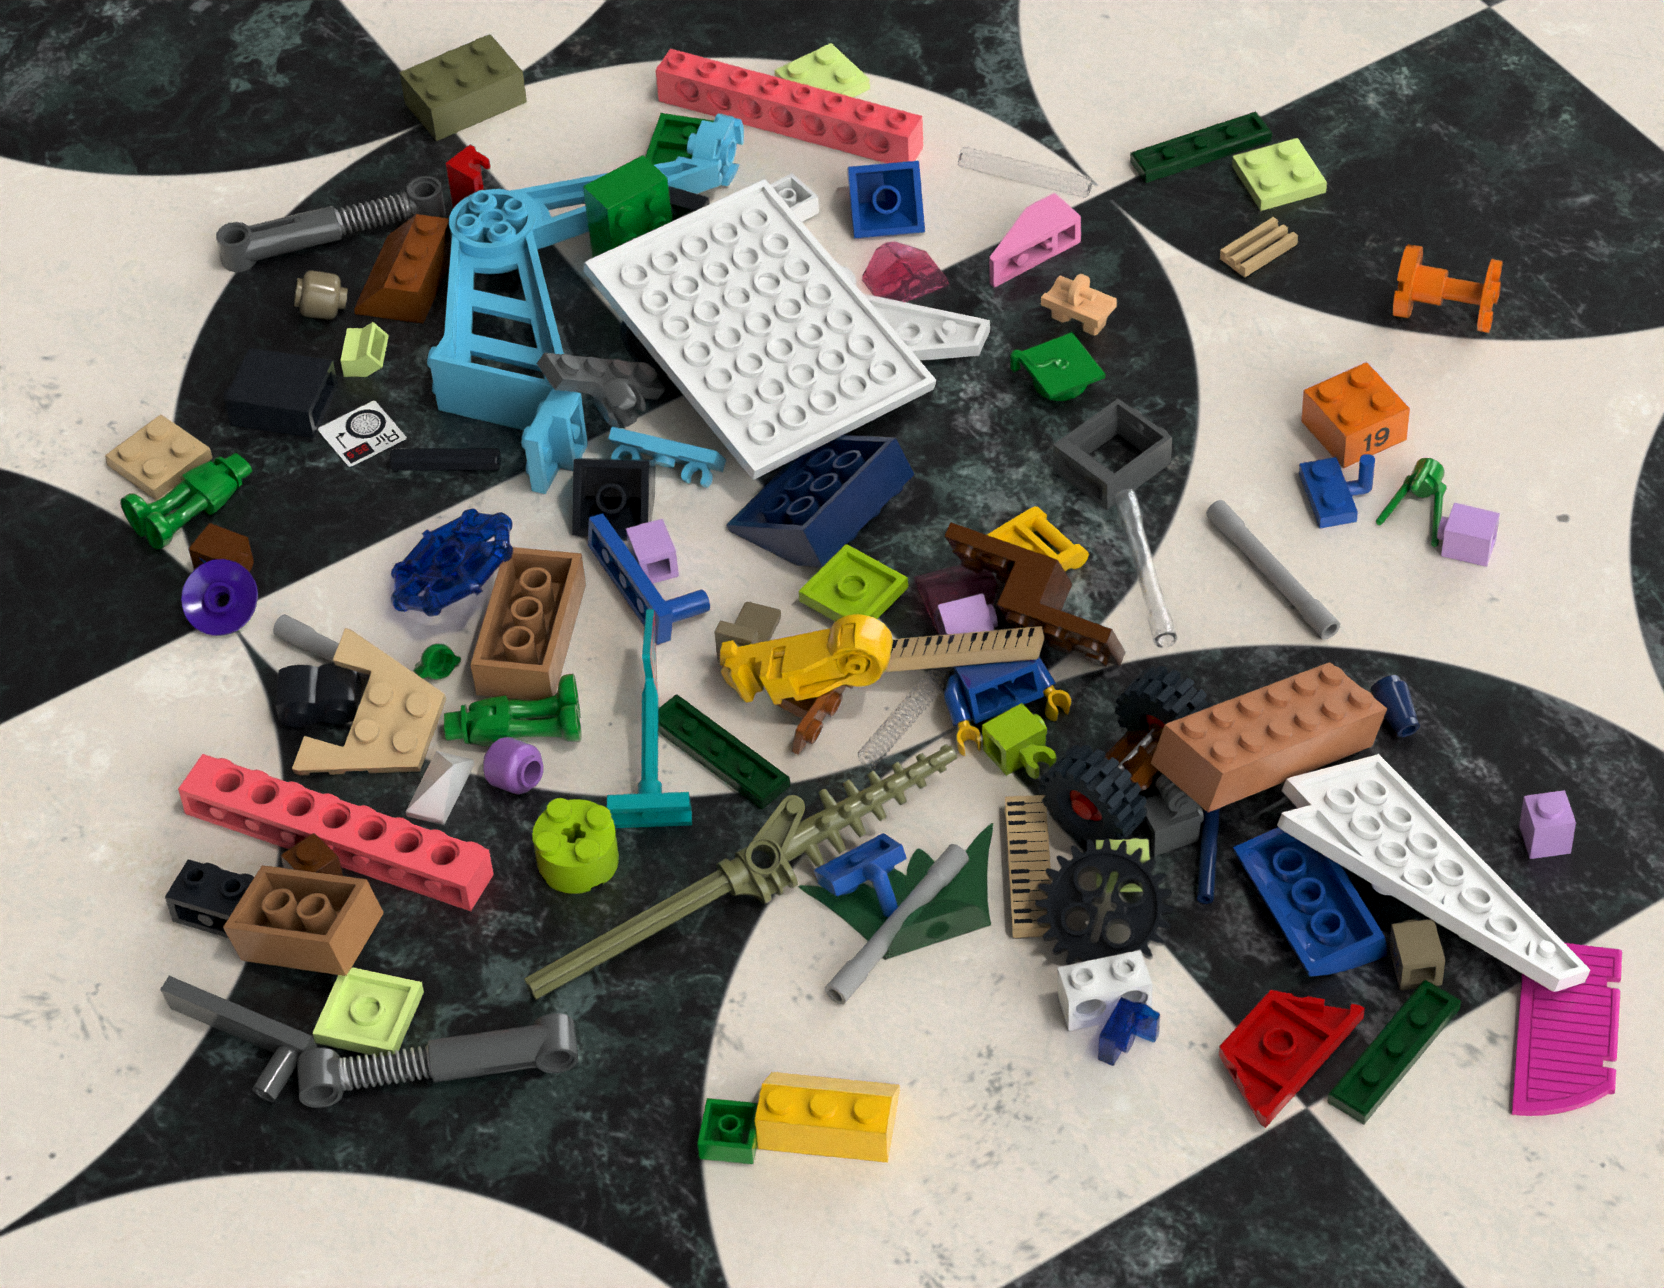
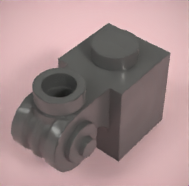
M1164 774L1156 781V787L1160 794L1146 798L1147 803L1144 807L1147 809V814L1144 817L1145 819L1137 826L1142 837L1148 839L1149 848L1154 857L1199 841L1200 823L1204 821L1201 806Z

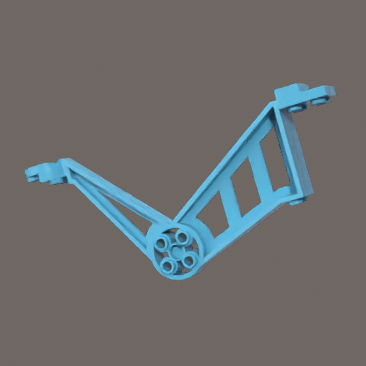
M719 113L715 116L714 122L702 120L697 134L692 133L688 140L687 153L693 155L692 159L678 156L676 161L654 165L668 178V187L671 186L698 194L720 185L728 186L733 181L739 164L733 163L737 144H744L742 120ZM605 174L511 191L505 189L477 191L462 199L453 208L449 217L452 241L445 333L437 347L433 346L430 349L427 358V365L431 368L433 379L432 392L436 395L438 410L524 430L521 445L526 452V474L530 477L532 491L542 494L547 493L560 468L573 471L574 459L581 458L588 446L581 393L554 390L545 375L544 379L471 363V356L541 371L536 363L544 353L564 354L537 250L589 232L585 206L551 217L549 210L585 204L583 186ZM518 269L526 301L474 290L475 273L502 274ZM473 311L531 324L537 348L472 334Z

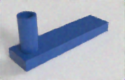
M604 514L589 517L588 547L644 627L646 609L655 610L657 645L671 641L672 623L710 610V601L703 589L665 601Z

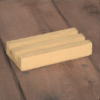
M1272 217L1220 250V259L1245 278L1298 244V235L1295 232L1288 234V227L1284 224L1278 226V220ZM1279 239V241L1265 249L1266 246ZM1253 255L1252 258H1250L1249 260H1247V261H1245L1244 263L1241 264V262H1243L1244 260H1246L1247 258H1249V257H1251V256Z

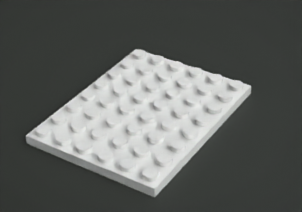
M766 179L584 262L583 272L752 480L935 388L936 379Z

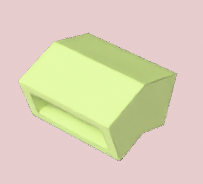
M372 322L363 328H347L340 360L344 377H367L383 367L389 335Z

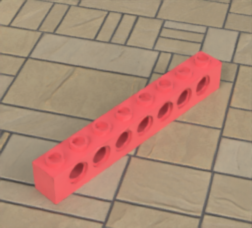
M674 49L668 51L655 70L658 99L663 103L711 116H716L718 113L733 116L736 119H741L744 125L884 163L915 161L923 149V121L921 115Z
M202 754L178 788L183 808L187 815L286 849L292 848L315 833L339 857L342 868L468 911H472L494 875L489 849L476 842H465L450 837L440 830H429L414 825L404 818H393L378 813L368 806H357L345 802L332 794H322L304 788L297 782H286L271 777L261 770H250L235 765L225 758L217 759Z

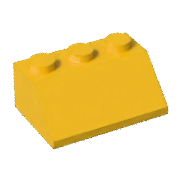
M771 1072L761 1085L755 1116L758 1149L888 1163L900 1085Z

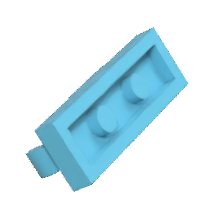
M611 427L608 438L617 446L612 453L611 459H623L624 456L629 454L632 455V459H643L640 454L643 453L650 455L653 460H656L657 465L674 468L675 463L685 465L681 473L682 480L690 484L692 475L696 471H702L700 484L706 488L711 485L713 480L711 470L723 472L726 459L715 450L616 427Z

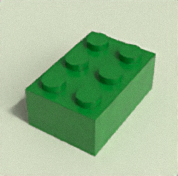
M643 155L583 186L592 258L672 222L668 178Z

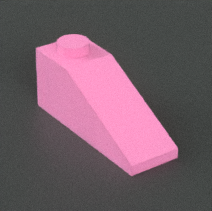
M1056 193L1026 207L989 257L990 285L995 288L1081 242V216Z

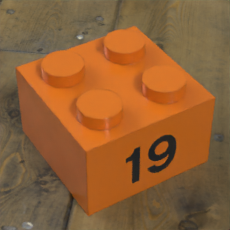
M1365 362L1303 391L1301 422L1333 457L1337 458L1338 463L1343 468L1359 462L1360 457L1364 454L1374 455L1407 440L1410 408L1380 375Z

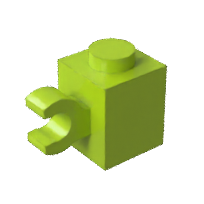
M1023 703L982 725L983 751L1006 776L1024 766L1027 774L1037 779L1039 778L1037 762H1045L1049 767L1056 762L1055 752L1046 746L1047 727L1043 719L1038 714H1032Z

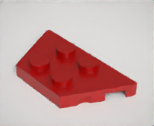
M1270 990L1219 1046V1057L1260 1125L1266 1128L1362 1021L1365 1008L1357 1004H1351L1350 1010L1325 1006V999L1309 996L1299 998L1291 993Z

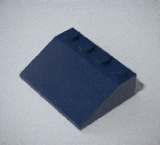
M842 435L790 461L726 526L730 532L797 566L822 568L845 544L857 537L858 531L869 520L879 515L881 508L893 496H896L903 490L905 483L914 475V472L896 438Z

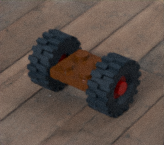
M1150 666L1143 670L1118 696L1115 702L1118 704L1115 707V714L1121 716L1117 720L1119 726L1127 729L1123 737L1106 754L1100 749L1093 753L1091 746L1083 745L1081 748L1079 745H1074L1070 749L1068 748L1041 777L1039 782L1042 784L1039 786V793L1045 795L1042 799L1044 806L1051 807L1052 811L1049 813L1054 820L1059 819L1063 823L1061 828L1066 833L1069 830L1073 832L1075 840L1081 843L1083 840L1091 839L1095 848L1096 840H1104L1105 838L1125 840L1145 819L1147 809L1144 805L1147 802L1145 796L1138 795V793L1151 785L1153 782L1152 777L1158 771L1151 764L1164 725L1215 706L1213 702L1207 703L1204 699L1207 694L1202 689L1197 691L1193 687L1195 682L1189 677L1183 680L1180 678L1181 672L1173 669L1168 673L1165 666H1159L1157 669L1154 666Z

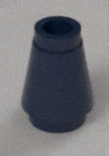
M1390 675L1373 684L1370 692L1377 701L1387 708L1384 718L1393 730L1396 731L1398 737H1407L1414 734L1420 728V724L1407 682L1401 681L1397 675Z

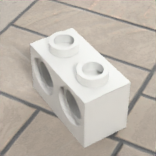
M1141 950L1058 967V1000L1068 1031L1152 1013V981Z

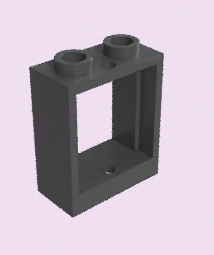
M1120 399L1113 401L1053 444V471L1106 510L1170 465L1172 459V436L1164 428L1156 426L1142 416L1137 409L1128 406ZM1118 434L1143 453L1113 473L1089 454Z

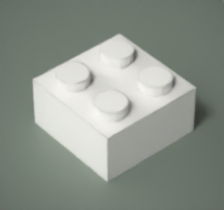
M793 173L770 184L801 222L819 213L818 196Z

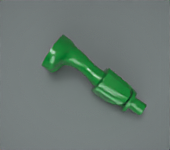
M237 453L225 459L218 456L214 462L208 461L184 473L181 476V482L161 499L152 503H146L139 495L129 493L121 498V508L135 532L141 537L146 535L149 544L153 548L162 549L170 544L173 535L197 514L205 511L207 514L212 515L229 500L235 490L242 485V479L252 473V468Z
M563 675L559 680L557 693L549 698L523 701L508 700L507 696L504 695L473 702L469 705V712L465 704L461 705V711L444 713L446 741L464 739L465 744L473 743L488 747L504 737H558L568 742L581 741V714L575 675ZM535 718H548L543 720H525Z

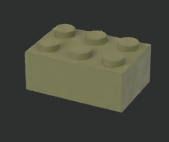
M491 34L399 72L406 106L436 141L527 102L523 71Z

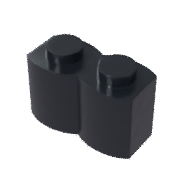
M334 662L319 667L291 665L279 669L275 707L280 724L300 728L320 721L334 725L354 721L361 702L362 680L360 673L336 666Z

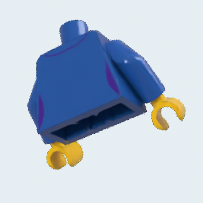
M1040 657L1037 660L954 666V674L948 678L944 692V700L953 726H958L959 728L957 732V748L963 756H965L963 742L966 740H973L977 744L978 751L981 750L980 731L976 727L970 726L972 720L975 723H979L1004 713L1020 703L1026 704L1042 698L1044 694L1047 698L1045 715L1051 721H1057L1058 709L1056 706L1063 708L1067 715L1071 706L1070 695L1063 690H1056L1054 688L1057 683Z

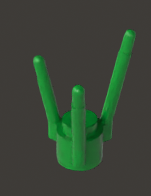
M1421 458L1418 460L1411 475L1406 476L1403 485L1376 519V524L1382 525L1409 490L1421 498L1434 495L1431 545L1437 547L1439 545L1437 533L1442 518L1443 496L1447 489V486L1441 482L1445 473L1443 465L1432 458Z

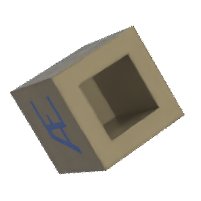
M1432 919L1421 921L1407 920L1402 923L1392 924L1389 952L1400 991L1416 989L1424 979L1435 986L1442 985L1445 957L1435 921Z

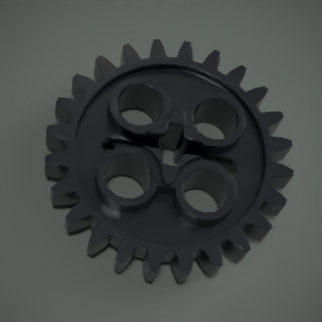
M1105 838L1102 849L1097 850L1092 840H1087V852L1081 853L1075 845H1072L1073 859L1070 861L1058 855L1056 858L1061 867L1059 872L1050 868L1045 870L1052 883L1039 884L1038 886L1039 891L1048 897L1047 899L1035 902L1036 908L1047 911V914L1037 919L1038 925L1051 927L1043 935L1044 941L1047 942L1055 939L1058 941L1053 949V954L1057 956L1067 951L1069 954L1066 965H1072L1078 959L1086 962L1141 950L1145 958L1151 960L1153 955L1148 947L1149 944L1152 943L1157 946H1163L1164 944L1157 931H1170L1171 924L1161 919V916L1173 913V906L1162 903L1163 900L1172 896V890L1167 888L1159 889L1158 887L1165 881V873L1155 875L1151 873L1156 865V860L1153 858L1144 864L1141 863L1143 851L1140 847L1132 855L1126 854V841H1122L1117 850H1111L1109 838ZM1093 871L1102 877V884L1099 888L1093 891L1081 888L1079 879L1085 872ZM1112 872H1117L1119 876L1111 895V906L1115 911L1106 912L1099 940L1096 943H1092L1090 938L1098 920V909L1094 904H1102ZM1127 884H1136L1143 890V896L1138 902L1126 903L1119 897L1121 888ZM1082 911L1090 917V923L1084 930L1073 931L1066 925V919L1072 912ZM1117 923L1124 924L1131 932L1129 939L1121 944L1111 942L1106 936L1108 929Z

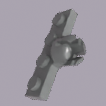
M544 353L536 363L554 390L592 395L595 398L596 408L607 424L616 428H626L635 423L638 413L634 406L641 411H645V399L657 400L665 390L658 380L654 368L644 362L638 363L618 359L610 360L568 354Z

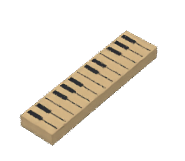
M1042 626L893 639L890 660L885 672L1037 660L1044 641Z
M1045 795L1005 797L1013 938L1043 937L1045 932L1051 928L1050 926L1038 925L1037 919L1047 914V911L1038 909L1035 905L1036 901L1047 899L1048 897L1039 891V884L1052 883V880L1049 879L1045 872L1047 868L1051 869L1047 807L1042 802Z

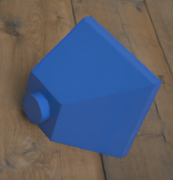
M919 161L851 166L847 168L854 239L925 232Z

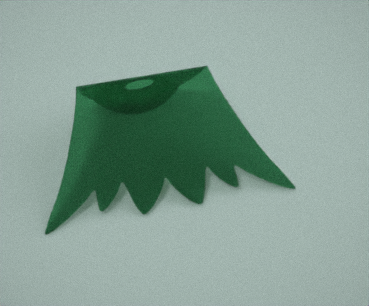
M993 823L979 833L965 852L969 856V861L946 887H943L931 902L920 906L906 918L901 929L892 940L888 951L884 954V960L991 925L988 907L987 871ZM920 848L916 849L912 854L907 867V875H904L895 868L887 873L898 906L926 876L928 869L934 863V860ZM861 883L854 892L835 896L819 886H798L805 893L834 911L867 941L889 918L883 915L875 889L865 883Z

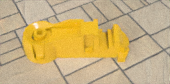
M861 614L848 615L838 619L829 629L739 647L733 640L722 642L720 649L721 674L726 683L737 691L746 703L752 702L755 694L763 691V687L767 690L774 705L781 704L782 699L794 697L796 701L819 697L841 685L847 684L862 687L875 683L888 667L893 639L891 631L886 625L874 617Z

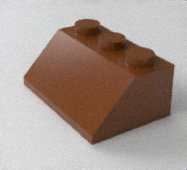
M416 214L387 236L354 308L355 314L424 324L450 264L452 238L449 218Z

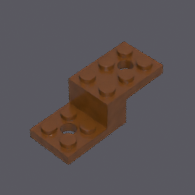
M950 522L944 537L952 547V552L961 560L960 564L976 573H982L983 569L996 573V578L1006 583L997 605L1006 617L1005 621L1012 628L1042 626L1044 640L1049 641L1048 645L1055 650L1070 654L1071 650H1075L1085 654L1084 658L1096 665L1106 667L1108 663L1120 667L1126 652L1113 629L1061 611L1072 583L1057 559Z

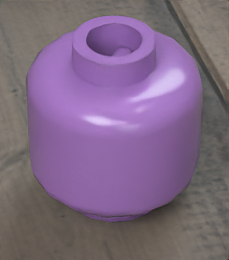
M504 737L495 741L485 753L483 760L485 779L494 787L514 794H523L536 786L543 775L544 766L541 753L531 744L511 737Z

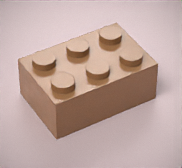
M262 865L223 928L241 961L347 976L384 912L367 879Z

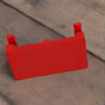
M471 144L446 162L453 208L465 197L484 190L480 165L485 169L491 168L489 159L477 152L476 148Z

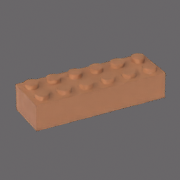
M1329 662L1165 724L1151 764L1203 809L1211 812L1286 781V778L1305 774L1372 747L1387 708L1377 701L1369 691L1362 689L1346 676L1342 669Z

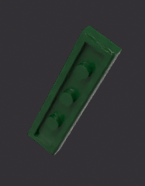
M1255 111L1131 152L1130 163L1144 182L1148 183L1271 142L1272 131Z
M678 694L659 707L658 732L763 810L791 786L788 775Z
M1424 979L1330 1091L1327 1103L1364 1125L1460 1010L1461 1000Z

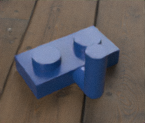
M1370 454L1362 455L1359 462L1358 480L1347 482L1336 457L1299 463V476L1320 529L1357 522L1358 511L1352 496L1367 494L1372 490L1375 468L1374 456Z
M882 833L814 869L818 884L835 896L852 893L858 889L861 883L867 880L871 881L883 915L890 917L898 908V904L887 873L892 871L895 865L906 860L907 857L902 844Z

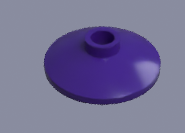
M226 559L208 561L197 567L184 584L181 597L183 612L191 625L205 634L224 636L234 633L246 625L255 612L258 602L256 582L250 572L239 563ZM224 594H228V604L220 607L218 604L219 598Z

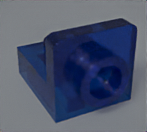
M1121 997L1099 1035L1098 1060L1114 1066L1121 1052L1128 1053L1136 1036L1154 1043L1159 1036L1160 1013L1153 1010L1147 1004L1133 1002Z

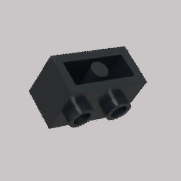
M188 859L165 896L172 922L229 938L223 927L251 884L254 876L246 873L237 874L221 869L212 863L203 864Z

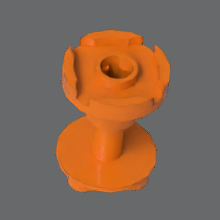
M1408 244L1405 247L1398 272L1397 281H1399L1398 291H1395L1393 316L1409 318L1415 301L1441 306L1443 299L1480 305L1477 331L1489 333L1494 313L1492 311L1493 303L1497 304L1501 288L1499 280L1503 261L1491 259L1484 284L1449 278L1448 270L1422 265L1423 247Z

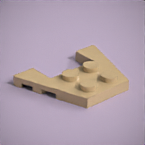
M345 628L333 661L336 666L368 674L370 678L345 745L341 747L304 736L292 767L294 774L310 775L313 772L345 774V771H368L369 773L420 772L446 702L445 694L351 629Z

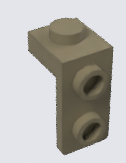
M745 602L734 624L720 620L714 631L718 663H720L722 642L733 640L739 647L769 641L781 619V610L752 602Z

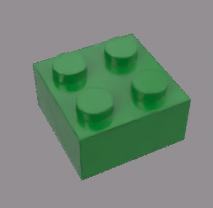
M707 1098L698 1139L699 1159L754 1164L757 1149L755 1116L758 1103Z

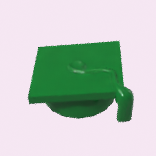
M1072 332L1024 351L1015 349L1010 354L1011 371L1016 372L1020 370L1021 363L1033 378V386L1036 392L1049 400L1066 401L1076 398L1084 392L1089 384L1106 377L1104 371Z

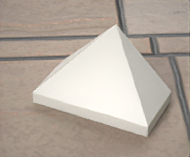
M436 751L406 810V816L445 825L474 766V760Z

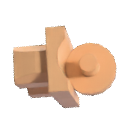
M1078 274L1074 280L1059 275L1051 290L1042 295L1041 305L1051 309L1053 319L1062 323L1068 322L1072 318L1082 322L1084 332L1095 336L1106 325L1107 317L1116 308L1117 298L1090 288V278L1084 274Z

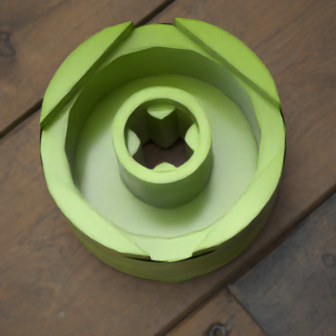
M557 798L552 800L547 805V809L538 817L533 828V844L538 870L548 885L560 892L579 894L591 891L592 887L602 882L604 884L612 878L618 867L619 853L615 825L610 810L607 807L587 800Z

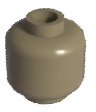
M307 271L303 278H297L294 307H299V311L304 317L332 320L337 315L338 309H345L348 288L341 287L340 277L335 273Z

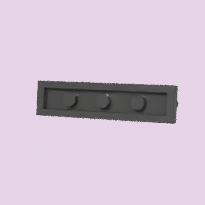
M168 976L160 989L172 1010L274 1053L252 1088L256 1095L266 1101L275 1102L296 1068L299 1055L306 1050L318 1048L311 1035L172 976Z

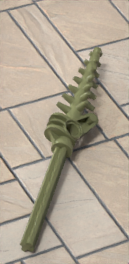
M945 744L940 747V751L928 757L923 753L917 755V762L906 768H903L899 762H896L892 765L894 774L883 780L875 771L867 774L871 786L861 791L849 779L843 783L848 798L838 803L826 789H823L818 793L825 809L802 821L801 818L805 811L804 801L797 795L785 797L751 843L735 853L734 859L730 861L726 858L716 864L717 871L525 977L524 981L528 991L535 1000H538L728 892L733 896L750 895L756 897L762 904L770 902L772 894L776 893L780 896L783 894V888L786 886L794 888L798 885L797 878L789 861L805 852L817 868L824 865L825 862L817 844L825 839H828L839 854L846 851L839 833L840 830L850 825L859 838L866 835L861 817L872 811L879 821L886 819L887 816L882 804L892 798L899 805L906 803L904 791L915 784L919 789H923L927 786L926 777L936 771L940 774L946 771V765L957 759L955 750L952 746ZM755 851L765 852L770 857L771 867L766 869L756 867L752 862L751 853Z

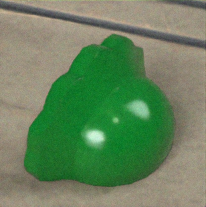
M432 644L423 651L421 659L415 664L413 671L422 679L426 677L434 680L447 677L453 671L455 665L461 662V657L454 655L452 649L445 644Z

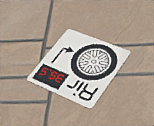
M371 401L318 428L321 435L348 467H352L407 439L376 401Z

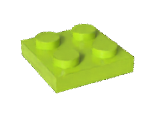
M845 544L798 591L799 602L835 622L844 616L854 614L878 619L908 589V577Z

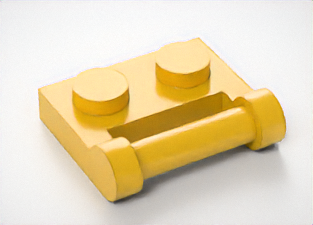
M1038 506L1028 509L987 534L1057 559L1064 571L1070 568H1080L1085 564L1089 556L1088 551L1080 544L1074 545L1047 520V514ZM1037 531L1060 553L1057 555L1033 532Z

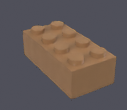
M505 547L470 664L476 695L491 697L506 695L507 698L541 700L556 694L586 587L582 553Z

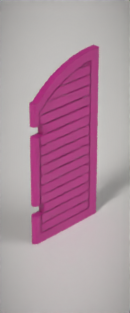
M1565 943L1591 971L1585 983L1557 992L1549 990L1522 974L1512 1115L1543 1116L1564 1113L1591 1104L1607 1094H1615L1616 1069L1603 1067V1061H1617L1620 990L1607 987V982H1621L1622 950Z

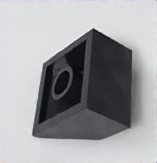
M574 459L572 535L588 536L589 517L602 513L619 537H627L626 528L651 522L655 500L656 460Z

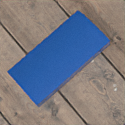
M1279 827L1233 847L1234 853L1309 977L1346 971L1387 956L1384 934L1340 864L1284 832Z

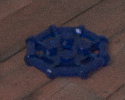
M472 508L464 510L461 517L431 532L428 529L421 533L423 538L403 561L395 563L391 570V575L394 578V592L391 596L392 606L400 612L414 610L424 612L427 616L432 617L439 615L443 608L473 593L476 596L483 592L481 587L503 562L509 561L513 555L514 549L510 545V531L513 527L511 518L502 512L492 515L479 513L476 509ZM492 537H494V541L487 542ZM422 591H425L423 596H418Z

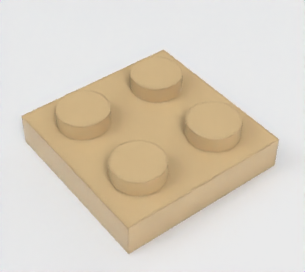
M160 414L107 453L105 458L110 468L152 498L158 500L181 482V476L184 473L210 461L212 454L208 446Z

